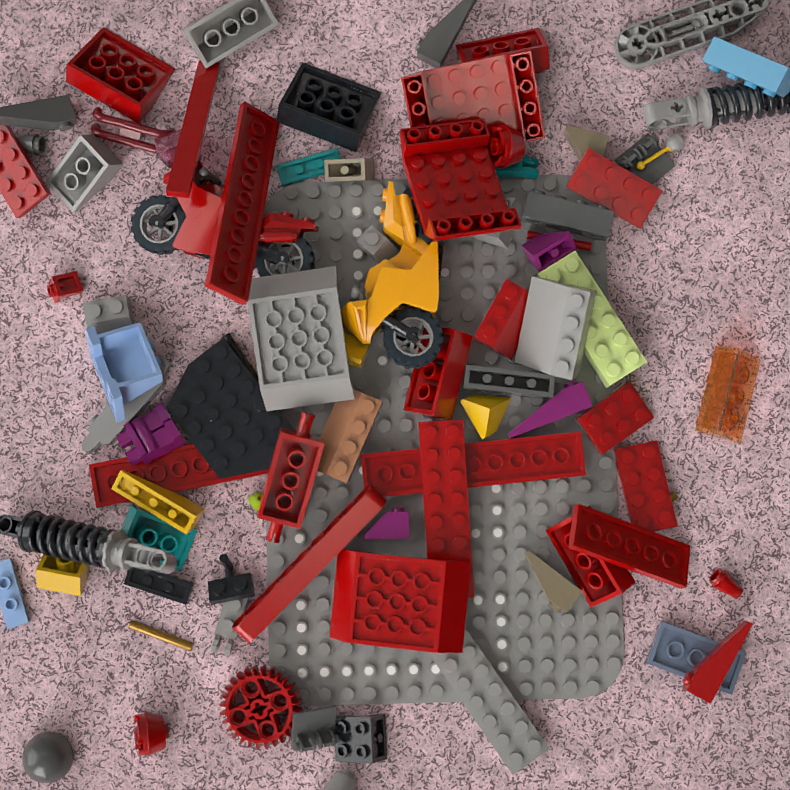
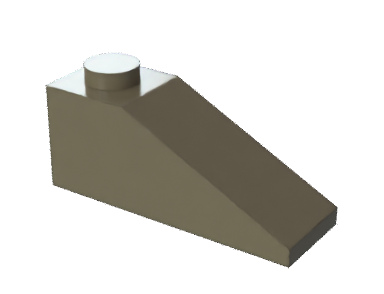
M526 550L524 554L545 597L550 601L549 606L558 613L561 611L567 613L583 591L532 552Z

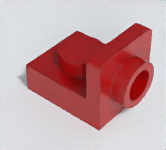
M77 271L52 276L47 285L48 295L53 297L55 303L60 302L61 298L82 294L84 291Z

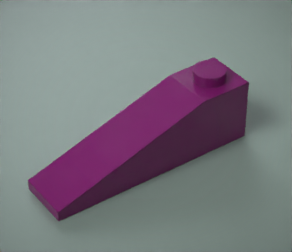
M574 380L564 384V389L507 435L508 439L591 408L593 405L584 382L577 383Z

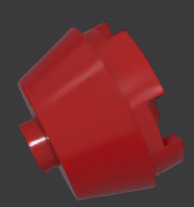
M504 124L492 127L489 130L490 141L489 148H487L492 163L500 169L519 163L525 152L523 134Z
M144 711L142 714L134 715L133 721L137 722L134 731L135 748L138 749V756L146 755L149 757L165 749L166 738H169L168 725H165L163 716Z

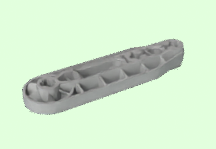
M701 0L632 24L623 29L617 36L614 46L615 56L626 68L642 69L710 45L712 39L705 41L704 35L717 31L719 34L717 38L722 40L731 38L763 15L768 8L769 0H729V2L717 6L714 4V1L717 0ZM708 4L709 9L695 13L694 8ZM732 9L739 10L741 15H736ZM688 11L689 16L675 20V18L673 17L674 15ZM668 18L669 23L655 27L653 24L654 22ZM736 24L738 25L739 28L737 30L725 34L724 28ZM688 25L687 27H684V28H681V29H678V30H674V29H677V28H680V27H683V26ZM668 37H675L673 39L667 40ZM651 39H652L653 43H648V42H647V40H651ZM698 39L699 44L685 48L684 42ZM676 45L680 49L668 55L664 53V49ZM644 52H647L652 58L648 60L642 55ZM657 53H658V54H659V56H660V57H659V58H656V59H654V58H655V56H656V55H657Z

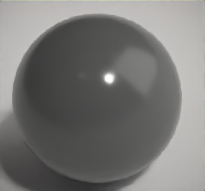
M56 732L37 734L29 740L22 754V764L25 772L31 779L39 783H53L62 779L71 769L74 759L70 742L63 735Z

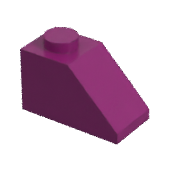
M569 231L539 234L521 245L528 262L539 272L577 250Z
M392 507L391 512H386L364 535V539H409V512H404V507Z

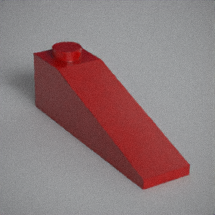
M745 620L742 621L693 667L691 672L688 671L685 674L682 688L711 704L753 623Z

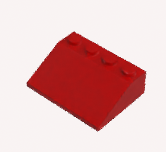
M103 27L67 63L66 82L136 123H140L154 106L176 68Z

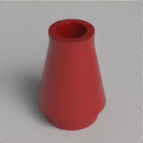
M718 568L710 576L709 582L713 588L732 596L734 599L739 598L743 593V588L738 585L727 570Z

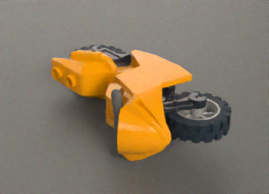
M389 181L388 189H383L382 201L386 202V208L381 209L380 222L384 223V234L399 244L401 250L395 257L390 260H383L368 271L365 282L366 300L359 299L361 287L359 285L353 286L349 302L341 309L342 321L345 327L362 344H370L371 339L381 329L384 330V349L388 357L395 364L404 366V368L419 369L422 366L429 365L431 361L436 359L443 342V331L439 321L435 318V312L438 307L444 240L434 241L425 235L421 220L420 223L417 221L420 218L419 214L414 216L413 208H417L414 204L415 201L411 189H406L403 194L396 195L393 182ZM410 323L419 324L418 328L413 326L411 327ZM424 327L429 335H419L418 333ZM396 338L402 341V343L398 345ZM430 339L427 348L418 340ZM406 346L410 353L404 352L401 348ZM417 346L422 350L418 354H413V350Z

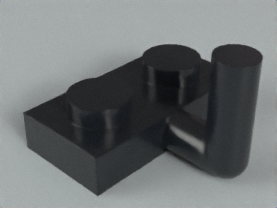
M226 554L220 555L219 560L225 568L226 578L207 581L211 605L254 597L252 574L246 573L234 576L233 564Z

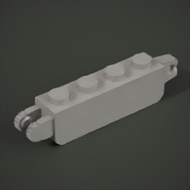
M160 355L159 358L162 364L160 369L164 377L172 364ZM163 379L162 383L123 405L124 421L116 422L107 401L103 406L104 411L100 415H95L88 423L90 425L87 428L89 434L81 443L83 451L92 453L102 444L114 445L117 441L116 436L126 430L123 425L128 422L131 423L138 418L165 387V379Z

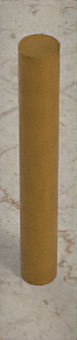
M131 620L128 627L188 651H191L194 644L134 620Z

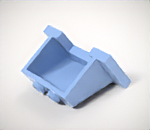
M141 322L97 334L94 326L85 328L89 354L116 422L124 421L123 405L163 382L160 369L162 368L161 360L158 355H154L153 341L151 338L147 339Z

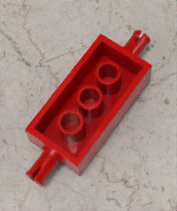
M304 411L301 412L298 428L295 431L280 428L257 510V518L271 521L266 540L272 542L275 533L274 543H280L284 525L301 529L325 445L323 438L310 434L315 415L309 413L306 422L308 414Z

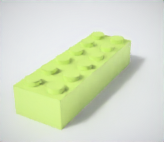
M576 251L537 274L536 277L597 290L584 355L606 388L647 363L645 357Z

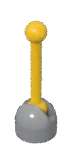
M677 133L672 134L666 140V147L645 161H639L636 165L637 169L643 170L646 164L666 151L677 152L685 147L683 139Z

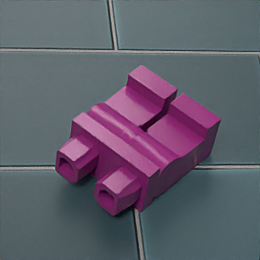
M162 402L154 406L155 410L145 416L123 425L126 430L116 436L122 449L131 444L135 445V448L125 452L131 465L144 461L147 465L152 462L151 460L159 458L185 444Z

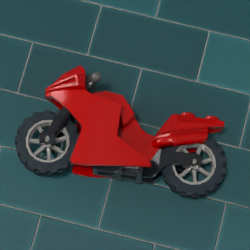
M198 159L189 198L154 195L150 196L148 200H142L140 202L141 205L134 209L135 214L131 217V232L134 234L135 241L145 250L157 255L172 254L175 250H183L187 255L210 260L224 189L220 186L221 180L204 167ZM171 171L163 177V183L166 185L168 184ZM281 211V214L269 213L262 220L254 270L257 268L260 277L277 275L273 271L280 266L283 267L282 274L287 272V267L292 268L295 272L315 268V254L312 246L303 237L304 232L319 231V227L314 224L315 220L302 217L301 220L293 218L294 214ZM147 223H149L151 227H154L148 232L146 229ZM156 231H158V241L150 237ZM163 232H167L170 237L162 241ZM282 247H290L287 253L282 249ZM294 248L300 253V256L291 257L290 255ZM301 260L299 268L294 267L295 261Z

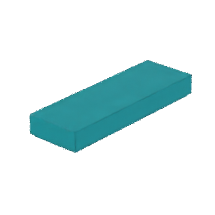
M338 147L276 165L282 187L325 175L324 160L341 159Z

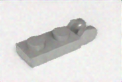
M249 598L224 602L214 633L216 635L211 652H217L221 636L229 638L224 655L230 656L234 640L238 636V633L232 629V625L245 611Z

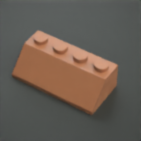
M354 390L355 399L335 402L320 438L324 439L325 445L317 471L348 484L383 404L381 400Z

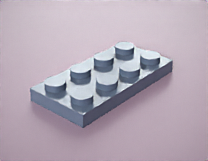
M660 621L646 663L684 677L688 671L691 672L693 667L720 642ZM739 650L719 688L720 691L733 694L747 652Z

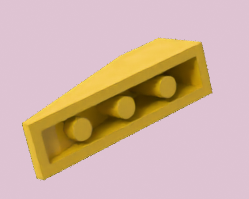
M124 470L120 471L112 487V490L186 535L197 526L205 511L204 508L191 500Z

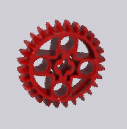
M257 665L253 666L252 672L249 667L244 669V674L239 671L236 674L237 678L232 677L230 679L232 685L227 684L224 689L228 692H224L221 695L226 700L222 701L219 706L226 709L222 710L220 715L227 716L222 721V724L229 723L230 726L226 731L234 730L235 733L232 739L239 735L241 737L239 743L242 744L247 740L248 748L253 743H256V749L258 750L263 743L265 749H268L270 742L276 747L279 743L278 739L284 743L286 736H292L293 713L303 711L302 707L297 706L302 702L301 698L296 699L300 690L293 691L292 689L296 682L291 684L287 682L290 675L282 678L283 670L275 674V666L267 671L266 665H263L260 671ZM264 679L274 682L279 688L268 691ZM249 681L257 684L258 689L256 691L249 688ZM241 688L245 701L234 705L235 696ZM277 695H284L287 703H280L277 700ZM258 704H260V706H267L264 710L262 708H256ZM289 708L287 720L282 726L277 713ZM236 711H243L245 719L238 718ZM254 722L258 734L246 730L243 726ZM269 723L273 725L275 731L268 732L265 728V724Z

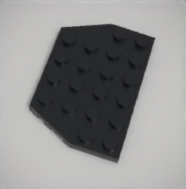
M224 338L188 364L166 408L219 479L268 470L280 428L295 431L280 410H266L259 383Z

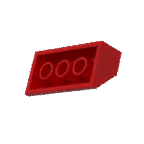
M539 28L455 45L459 63L504 53L531 50L535 74L550 69L548 45Z
M424 328L422 335H429L427 330ZM442 328L443 342L436 359L427 366L413 369L403 410L435 419L452 420L473 336L457 329ZM430 339L421 340L420 343L427 348Z
M572 514L545 531L579 589L583 591L582 594L589 606L594 607L624 593L636 582L628 569L568 548Z

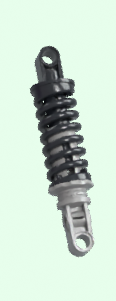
M739 82L734 84L733 87L729 84L724 85L722 88L718 86L712 88L702 87L699 89L698 96L687 95L685 98L651 102L646 104L642 110L649 131L682 125L694 126L696 123H702L705 129H709V127L719 125V119L723 125L729 123L730 117L734 123H738L741 120V115H743L745 121H750L753 113L757 119H761L764 115V109L768 117H773L775 110H777L779 115H784L786 112L790 114V92L784 97L776 94L773 98L762 93L763 89L757 86L754 90Z
M37 510L28 512L24 518L6 514L0 516V534L17 538L19 547L25 552L42 553L46 556L62 558L67 561H74L75 563H83L88 566L93 565L96 568H104L108 572H114L120 568L130 570L132 567L168 574L174 571L177 565L176 557L173 554L139 544L136 539L128 538L125 531L121 529L107 530L102 526L86 525L84 522L66 520L63 517L46 516ZM164 557V563L160 566L161 559Z

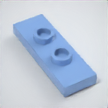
M12 558L0 561V606L7 629L30 622Z

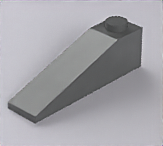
M462 0L426 34L424 40L420 39L415 49L417 51V59L435 68L441 67L477 0Z
M69 95L0 107V125L67 131L75 125L77 119Z

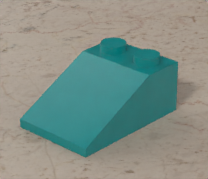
M130 505L121 530L125 531L128 538L136 539L139 544L173 554L177 560L175 570L182 571L197 530L193 529L186 535L147 510L134 505ZM164 557L161 559L160 565H163Z

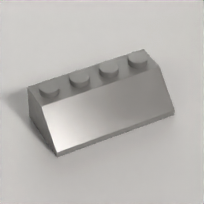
M230 0L181 30L204 67L208 68L278 26L279 23L266 0Z

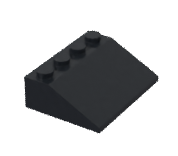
M302 62L279 103L276 122L357 152L382 92Z

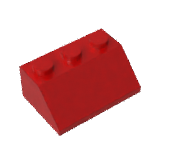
M506 279L475 333L473 340L512 360L517 351L529 292Z

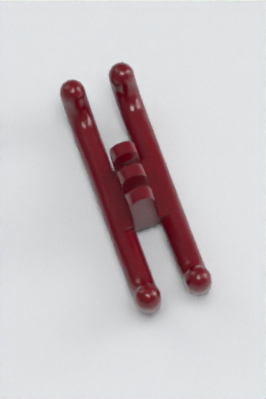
M96 107L92 112L96 120L120 127L119 134L101 130L100 124L94 123L91 126V132L98 138L155 154H169L174 150V146L171 143L159 146L141 141V139L145 135L161 139L172 138L176 135L175 128L161 130L102 113L100 107Z

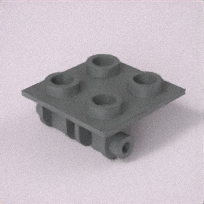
M648 133L615 159L619 166L652 185L676 166L666 153H663L646 164L643 170L637 169L636 165L639 161H645L661 150L657 144L659 139L655 135L651 137Z
M333 705L293 713L291 750L294 749L295 752L303 753L304 751L316 750L317 746L319 749H322L323 745L324 747H333L336 743H339V736L335 734L337 706Z

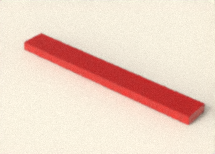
M201 60L198 61L166 188L167 196L190 197L220 71V62L205 68Z

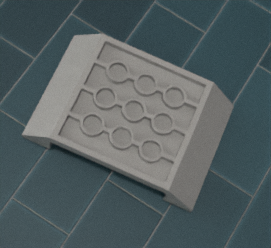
M337 266L252 278L248 307L260 391L267 411L355 399L353 380L349 372L338 293L340 287Z

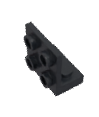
M385 714L336 716L335 734L339 736V743L335 745V760L337 762L373 764L387 759Z

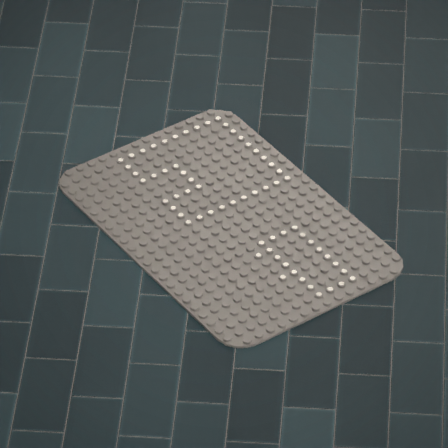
M561 174L539 175L535 179L498 177L504 196L515 198L523 209L528 192H533V190L543 191L547 196L552 197L554 195H561L572 202L582 200L587 202L589 206L597 207V204L565 187L571 176ZM408 179L302 182L288 185L272 195L265 206L263 219L269 213L281 214V211L294 214L293 218L301 220L302 217L315 220L314 224L319 227V231L304 232L303 237L312 246L315 254L314 269L337 266L340 287L338 293L342 309L349 302L354 285L361 287L359 299L366 300L365 282L368 271L378 263L357 246V240L370 225L388 238L400 252L401 246L384 234V223L380 222L381 209L386 208V202L382 201L383 189H388L389 181L393 182L395 194L400 195L410 188ZM413 208V212H414V216H415L416 214H418V211H417V209H414V208ZM521 215L520 222L522 228L515 229L508 248L488 244L471 236L445 239L438 307L435 312V318L439 321L440 327L457 329L474 338L475 333L506 279L529 292L532 276H537L540 273L528 262L521 246L529 241L526 239L527 231L544 234L565 231L521 221ZM571 233L572 238L575 240L592 243L591 251L577 249L576 252L608 300L606 241ZM282 247L283 251H285L286 253L290 248ZM294 248L290 256H300V253ZM296 260L294 267L298 269L301 260ZM280 266L273 272L277 275L282 274L283 267ZM287 267L286 273L295 272L292 268ZM410 323V326L418 328L419 324ZM343 324V329L347 330L346 334L354 336ZM424 327L418 333L419 335L423 334ZM382 329L371 339V347L363 369L349 365L354 390L383 402L361 454L420 448L418 422L441 421L440 419L403 410L414 368H404V366L395 364L388 357L384 349V330ZM396 338L398 345L401 344L402 341ZM472 338L466 365L546 374L516 363V353L512 360H509L474 341ZM406 346L401 348L404 352L410 353ZM418 346L413 350V354L418 353ZM584 353L579 377L569 380L555 376L553 397L565 388L564 384L574 380L577 383L584 382L593 406L613 393L612 385L607 388L604 386ZM463 374L452 420L463 419L465 443L508 439L507 435L550 399L463 389ZM473 394L512 398L497 432L484 439L480 437L460 402ZM335 402L280 409V412L294 430L298 428L302 411L308 414L306 422L309 413L314 414L315 418L310 434L320 438ZM588 409L513 437L522 438L581 431L586 476L468 488L475 598H468L465 628L515 700L577 699L598 695L614 683L622 669L624 657L622 594L594 607H590L584 595L581 594L567 613L564 611L558 613L549 606L550 601L545 597L524 554L526 550H529L579 588L545 530L572 515L574 506L577 504L590 505L592 509L618 518L615 446L605 454L600 455L576 419ZM361 455L348 484L317 471L301 529L284 525L280 543H274L275 533L272 542L267 541V587L364 489ZM423 493L384 497L387 500L384 507L343 548L361 550L360 552L427 559ZM392 507H404V512H409V539H364V535L386 512H391ZM266 520V536H267V534H268V530H269L270 523H271V521H267V520ZM337 555L268 625L270 669L275 666V674L283 670L282 678L290 675L287 682L289 684L296 682L292 689L293 691L300 690V693L296 696V699H302L300 704L333 706L462 702L428 652L352 644L329 638Z

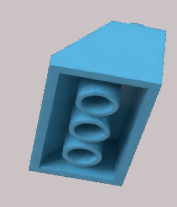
M713 37L702 59L703 62L709 65L707 69L718 74L720 71L726 72L725 77L736 82L740 78L745 81L744 85L754 90L757 86L763 88L762 93L773 98L776 94L784 97L790 92V68L720 38Z

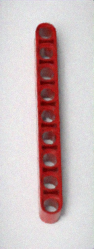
M371 485L365 487L236 619L232 629L248 643L252 642L384 507L387 500Z

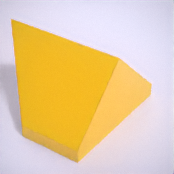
M473 394L460 402L480 437L484 439L497 432L512 398Z

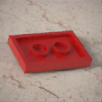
M630 381L576 419L600 455H602L651 421L654 416Z

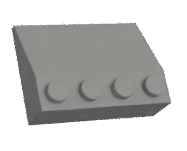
M532 276L515 362L546 374L569 380L579 377L597 290Z

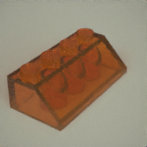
M715 346L714 354L711 358L710 371L706 379L705 392L701 399L699 416L696 420L695 431L741 444L761 360L739 348Z

